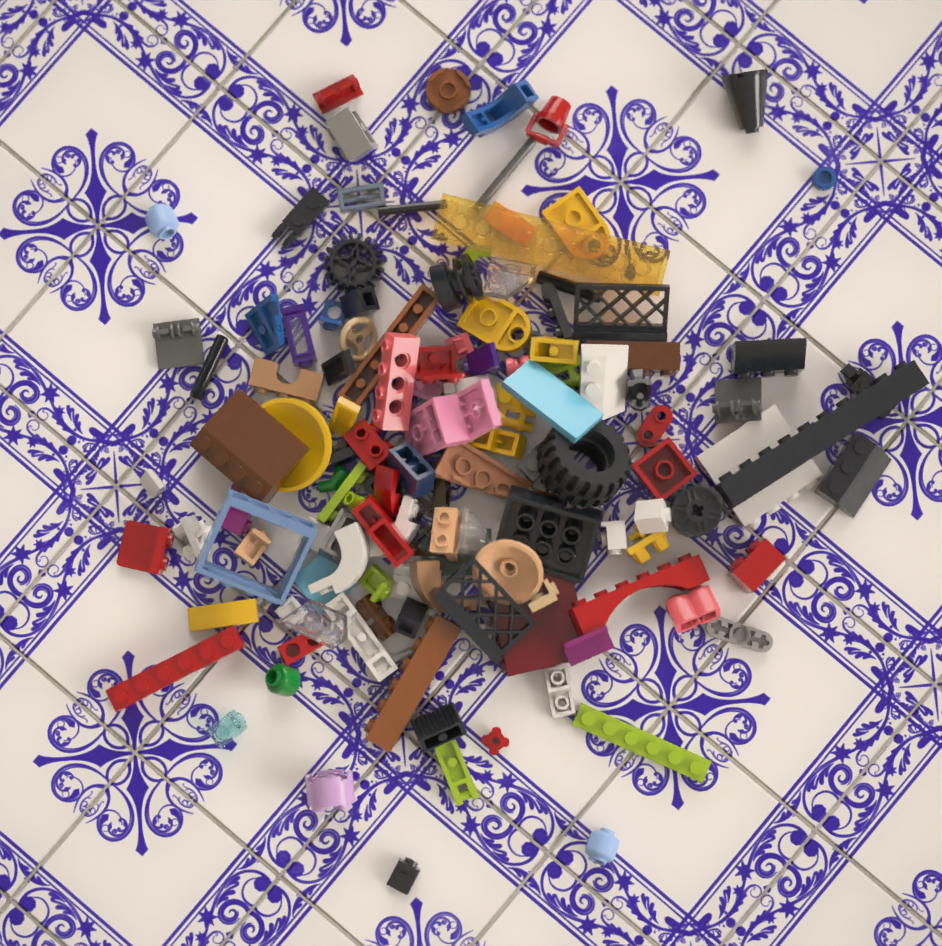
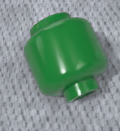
M279 663L267 671L265 682L267 689L271 693L288 697L295 694L299 689L301 677L296 668Z

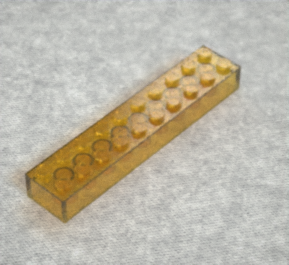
M442 193L431 240L601 283L662 284L671 252L670 250ZM655 291L651 295L659 296L660 291Z

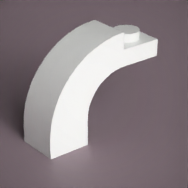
M404 495L394 524L410 544L420 527L419 524L412 522V519L416 518L419 505L417 504L418 499ZM368 535L370 546L369 558H385V554Z
M355 522L334 532L341 548L340 565L330 576L308 585L311 594L319 592L320 595H324L333 590L337 594L349 589L360 579L366 569L370 553L368 535L360 522Z

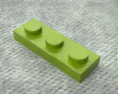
M360 461L317 516L320 521L327 524L328 521L332 523L339 513L337 509L344 502L346 494L352 492L356 484L361 485L369 475L366 473L368 470L366 465Z

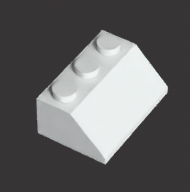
M581 344L579 395L604 413L602 420L625 411L628 345Z

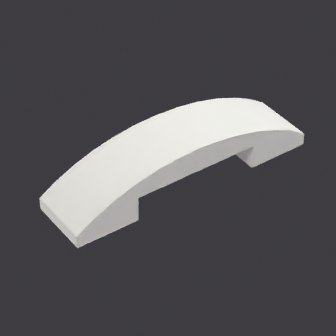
M344 592L324 605L379 682L398 669L395 662Z

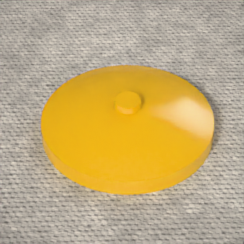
M278 398L261 404V407L310 448L279 489V492H293L312 485L325 472L332 453L331 434L325 419L313 406L295 398Z

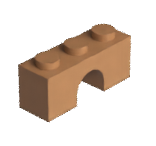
M255 357L248 383L253 388V392L266 395L268 391L276 393V398L292 397L302 400L311 406L312 403L318 404L325 379L324 374L300 369L299 376L295 382L284 384L278 379L280 365L277 362Z

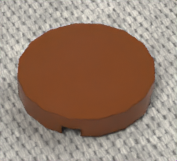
M441 68L428 78L426 98L430 106L437 112L455 114L463 110L468 104L471 97V84L467 76L460 70Z

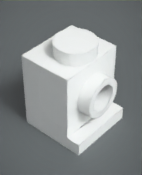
M625 520L600 522V528H605V532H601L602 546H606L607 554H622L621 550L627 549Z

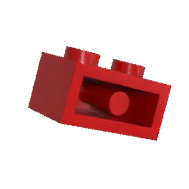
M363 418L342 437L375 476L376 465L386 466L388 452L394 446L388 439L383 441L378 436L381 431L373 422L368 424Z

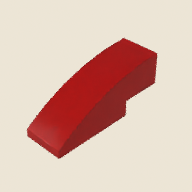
M371 494L352 508L351 512L363 525L366 533L395 568L415 554L399 529Z

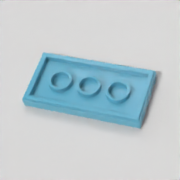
M528 360L506 378L501 385L504 390L573 443H576L601 421L604 413L536 361Z

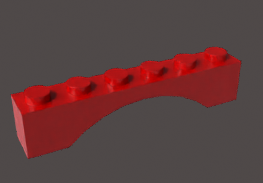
M690 553L677 558L679 563L671 566L670 562L657 566L658 572L650 575L649 571L643 572L635 576L637 579L635 582L629 584L628 580L614 585L616 588L614 591L608 593L607 589L593 594L595 597L593 600L587 602L583 598L572 603L574 608L567 611L578 637L605 626L616 607L629 595L639 590L666 587L686 591L709 581V575L700 555L697 554L692 557Z
M233 625L105 690L115 712H119L247 646L237 626Z

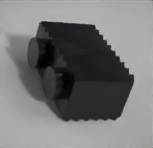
M454 702L437 708V710L420 715L415 720L410 721L424 753L467 734Z

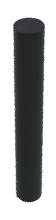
M447 200L377 207L378 216L447 209Z

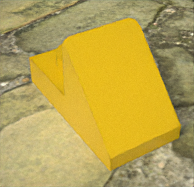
M531 337L529 361L577 365L579 340L558 339L557 337Z

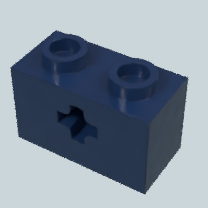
M408 441L389 450L386 466L400 471L398 483L413 499L433 490L436 471Z

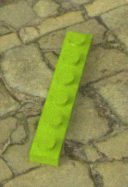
M583 703L580 704L572 725L701 783H703L712 762Z

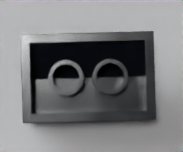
M807 339L735 341L730 347L731 376L737 375L738 379L752 378V375L761 374V378L775 377L776 373H784V377L798 376V372H802L805 368Z
M856 431L850 436L814 493L854 518L892 459L877 444Z

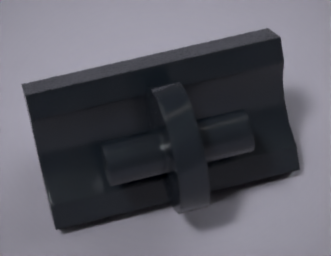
M644 369L630 370L631 380H627L626 404H630L631 408L636 411H643L648 408L650 403L651 378H645Z

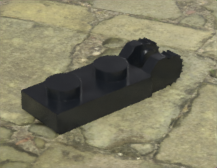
M312 187L282 220L283 223L275 229L271 237L276 240L287 228L291 229L293 233L282 244L285 249L289 248L330 205V201Z
M549 281L543 283L541 287L544 304L550 306L547 307L551 321L555 320L558 326L554 328L557 338L573 340V333L555 285Z

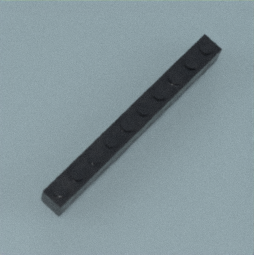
M905 360L893 367L895 372L888 376L886 372L874 379L876 384L868 388L867 385L861 387L854 392L856 397L851 400L848 397L842 399L835 404L837 409L831 413L828 409L816 416L818 421L812 425L809 421L797 428L799 433L793 437L787 434L777 441L779 445L774 449L768 446L757 453L760 458L753 462L749 458L738 465L740 470L732 474L729 471L719 477L720 483L715 487L728 508L732 510L928 385L929 381L915 360L908 364Z

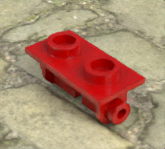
M352 74L312 95L323 115L364 95L360 88L358 79Z

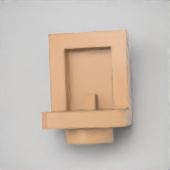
M253 527L237 546L233 554L252 567L272 541L264 530Z

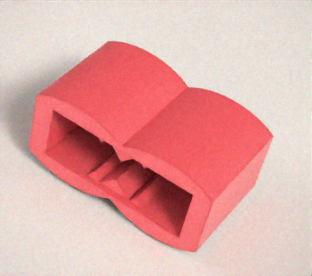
M709 585L695 586L689 593L675 594L665 602L666 611L677 633L688 631L699 624L708 623L721 616L720 607Z

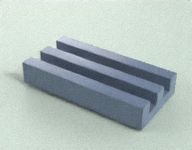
M383 182L337 190L341 214L386 206ZM377 189L380 192L343 199V195ZM381 198V201L344 207V204Z

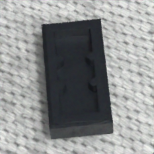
M349 349L339 352L321 364L328 386L336 385L357 371Z

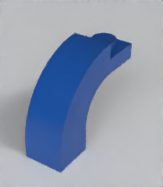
M526 79L514 83L502 95L484 107L466 112L460 119L472 137L478 136L482 138L518 117L533 105L539 97Z

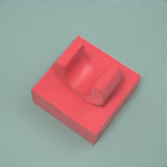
M467 332L445 339L447 345H456V361L466 358V354L474 351Z

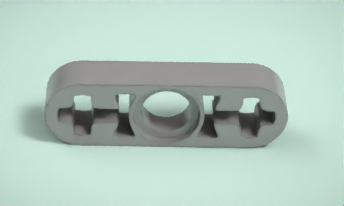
M718 617L705 625L709 636L756 652H767L773 645V639L769 633L722 617ZM718 620L720 621V626L728 628V624H731L728 638L724 637L726 632L717 631L716 634L713 633L714 629L710 627L711 623L714 624ZM738 627L742 628L746 633L744 640L740 642L736 641L732 635L734 629ZM750 631L754 632L752 637L761 638L762 635L765 636L764 640L768 642L767 646H762L760 649L758 648L759 644L754 641H750V645H747L746 643L750 639Z

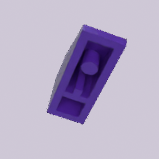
M495 342L488 343L466 354L467 361H463L466 375L470 374V377L484 374L498 375L499 361Z

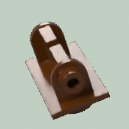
M369 593L355 603L357 606L356 610L365 622L371 618L374 619L369 628L377 639H381L383 642L396 633V631H393L396 621L384 610L381 600L375 603L370 601L373 595Z

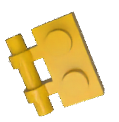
M497 382L495 390L498 402L496 406L500 408L501 424L514 428L516 432L522 433V431L532 433L534 424L525 422L526 416L536 419L537 414L501 387L502 384ZM506 410L520 414L519 419L506 417Z

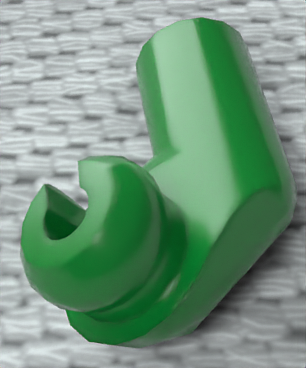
M342 465L336 466L330 480L319 481V493L338 490L348 477L346 467Z

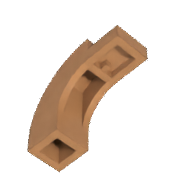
M433 559L409 561L411 581L419 598L433 610L448 614L429 594L435 587L438 588L442 584L440 561ZM464 600V610H476L477 600ZM481 600V605H486V600Z

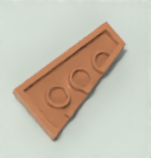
M468 443L445 448L434 469L436 471L435 477L504 500H507L511 485L529 489L532 485L527 479Z

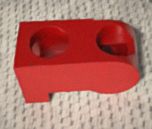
M317 628L279 645L277 649L285 665L289 666L325 644Z

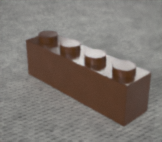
M586 340L585 343L628 345L627 372L634 369H644L645 377L651 376V373H660L661 377H674V373L680 371V342Z

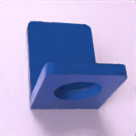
M326 299L322 316L318 317L319 324L323 325V329L329 331L342 330L345 317L341 303ZM332 306H337L341 309V316L337 319H332L328 316V310Z

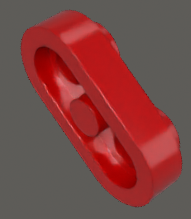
M657 405L650 411L635 435L636 441L641 447L651 448L662 437L673 419L670 408L665 405ZM660 412L665 414V420L663 421L657 418V414ZM644 432H650L652 438L650 440L645 439Z

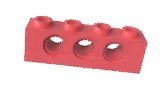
M385 332L384 339L381 342L382 358L378 365L379 381L378 386L375 388L376 404L372 412L373 424L381 430L408 431L420 344V338L412 334ZM400 354L398 362L395 363L396 356ZM397 377L395 385L392 386L393 379ZM394 400L393 406L389 409V404Z

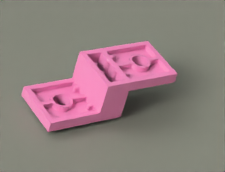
M489 379L480 380L457 394L432 398L411 410L408 431H403L406 442L408 441L425 458L442 448L467 444L502 425L500 412L497 409L494 391Z

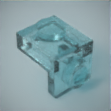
M233 709L206 731L217 746L222 749L248 727L243 715Z

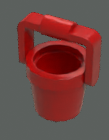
M551 96L539 113L534 112L525 129L527 137L545 146L559 147L569 128V125L565 124L571 109L570 103L559 96ZM536 122L544 130L553 134H559L556 140H553L546 135L533 132L531 129Z

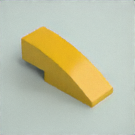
M495 428L474 439L473 443L468 444L481 451L522 460L527 437Z
M255 598L187 608L190 632L260 622L257 599Z

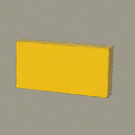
M340 396L328 425L329 430L342 437L354 427L361 407Z

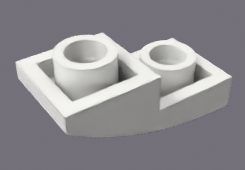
M567 665L544 669L552 718L576 715Z

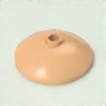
M498 540L487 544L477 553L475 559L517 604L530 600L540 590L544 577L543 566L538 555L525 544L513 540ZM506 563H511L514 566L510 567ZM474 564L472 566L473 579H478L479 569ZM482 573V579H487ZM482 583L481 593L484 596H494V585L492 583ZM508 600L497 601L499 604L510 605Z

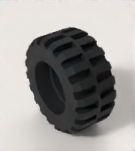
M604 420L599 421L576 443L571 442L552 427L537 452V468L539 472H542L540 477L543 483H547L550 492H555L560 500H567L573 506L580 504L581 507L590 508L591 506L598 507L603 503L609 502L626 482L631 472L632 458L631 455H628L630 450L628 445L624 444L623 436L621 434L618 435L612 425H606ZM570 450L578 451L588 456L595 463L598 472L590 471L579 465L572 457Z

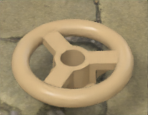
M358 316L349 320L343 327L339 338L340 350H347V346L353 347L356 351V355L351 354L354 362H362L376 345L378 334L374 323L367 317ZM358 323H363L366 325L361 330L352 328L354 325ZM370 333V344L364 352L363 344L365 342V338Z

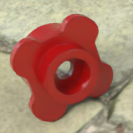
M493 727L492 732L488 735H483L481 738L482 744L489 748L491 755H497L501 748L509 745V739L502 735L499 727ZM493 739H497L498 742L493 743Z

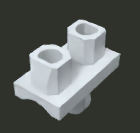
M196 515L185 516L179 519L180 523L173 530L178 539L187 536L190 544L182 547L185 558H197L212 526L206 527L203 520H197Z

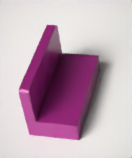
M606 625L561 645L571 667L615 648Z

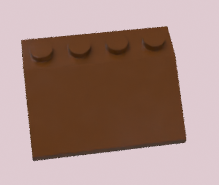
M238 389L201 428L190 443L193 449L245 494L264 503H269L310 449L242 389Z

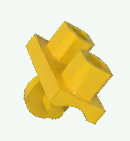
M634 524L635 532L628 537L632 542L638 538L641 541L627 549L626 553L628 556L632 555L639 565L643 564L651 558L644 548L648 544L652 543L658 553L670 547L664 536L666 532L652 533L646 537L645 534H640L636 524Z

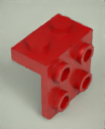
M456 345L419 346L415 373L416 381H422L423 384H436V380H445L446 383H457L459 378H466L465 372L456 369Z
M132 520L127 521L117 557V565L162 576L163 571L167 570L169 563L167 553L168 549L172 548L174 542L173 530Z

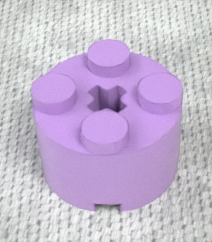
M344 769L318 771L317 777L312 778L311 774L305 776L308 806L312 807V812L326 811V807L335 806L336 810L348 809L350 804L355 801L352 770H348L347 774H344Z

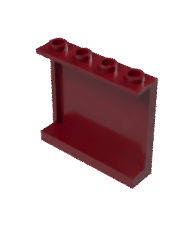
M544 574L543 580L547 578L549 583L552 581L555 583L560 593L556 595L558 600L533 614L528 607L531 600L518 604L536 625L503 655V659L500 661L502 673L507 672L509 677L568 662L561 645L578 638L567 611L574 608L572 603L578 601L574 582ZM542 583L538 593L543 592L546 595L548 592ZM486 600V604H491V613H493V601ZM497 603V613H509L510 605ZM514 608L513 613H519V612ZM489 617L490 623H491V627H492V618H493V617ZM497 617L496 629H508L509 617ZM513 617L512 629H522L528 622L523 617ZM498 633L495 637V644L501 648L508 642V633Z

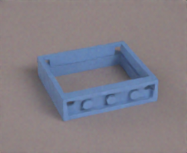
M229 488L196 559L195 571L204 575L205 579L213 578L218 580L225 587H236L248 596L254 597L256 595L263 598L268 604L271 602L283 606L318 532L317 525ZM230 506L303 535L278 589L206 561Z

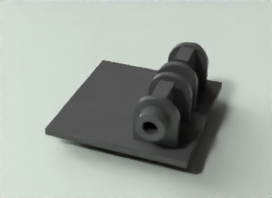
M199 318L153 324L152 335L155 338L158 370L204 364Z
M754 377L715 381V404H712V411L715 413V424L762 420V378Z

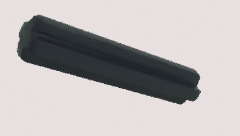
M544 271L538 272L537 284L543 285V283L549 281L555 285L556 290L575 296L574 281ZM580 289V297L590 300L595 295L591 290ZM599 298L595 301V303L601 302Z
M220 334L216 335L190 392L192 398L197 400L203 398L228 343L227 337Z

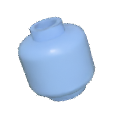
M155 204L150 207L145 216V222L154 237L165 240L176 234L179 221L169 205Z
M601 828L600 831L596 830L590 833L585 848L590 861L600 865H606L608 862L614 861L619 847V840L614 836V831Z

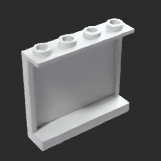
M774 404L762 412V420L747 422L694 459L699 466L702 465L716 486L720 483L719 477L729 471L732 474L740 470L738 465L749 458L752 462L760 458L757 453L768 446L774 449L779 445L777 442L779 439L787 434L793 437L795 433ZM810 459L739 504L732 511L740 521L741 528L747 525L749 528H752L761 522L759 517L767 512L770 516L781 508L779 503L785 499L789 503L800 495L798 492L805 486L807 489H810L819 483L817 478L823 474L815 462Z

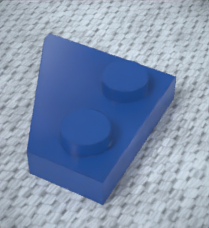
M273 293L244 315L265 355L274 353L286 343L278 295Z

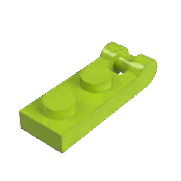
M456 739L434 748L457 806L464 804L463 801L470 798L473 800L479 798ZM466 783L468 789L459 792L457 786Z

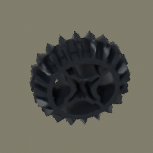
M349 233V240H345L344 236L340 235V244L333 240L332 244L335 248H326V251L331 256H323V260L329 263L322 265L323 270H330L324 274L325 278L330 279L333 277L329 282L330 286H335L339 283L336 290L341 292L346 287L345 294L351 292V289L367 288L368 284L370 287L375 288L376 285L372 280L380 282L382 278L377 273L385 272L383 267L378 266L385 264V259L378 258L383 254V251H374L378 247V243L374 242L369 245L371 242V237L369 236L362 241L361 233H358L357 239H354L353 234ZM354 247L350 255L338 257L343 250ZM361 248L371 255L373 264H368L367 261L360 258ZM356 256L359 266H356L351 272V267L348 263L352 262L351 260H355ZM335 264L347 270V281L336 273ZM371 271L364 279L354 282L358 273Z

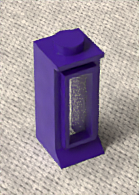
M303 303L281 308L294 366H299V369L313 366V362H317V357Z

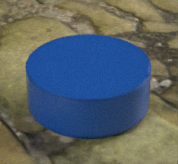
M829 167L818 168L812 176L814 187L820 191L831 189L836 182V174Z

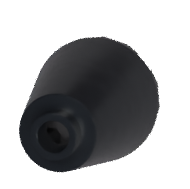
M767 69L722 76V83L740 130H745V134L759 132V127L764 125L768 82Z

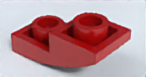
M376 465L374 498L386 514L397 517L401 494L396 492L400 471L385 465Z

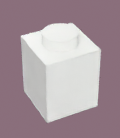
M663 498L636 501L634 522L640 534L668 531L669 522L672 521V511L670 507H667Z

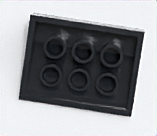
M511 485L496 541L513 540L523 543L538 555L544 574L582 584L603 510L581 507L580 504L573 506L567 500L562 501L557 497Z

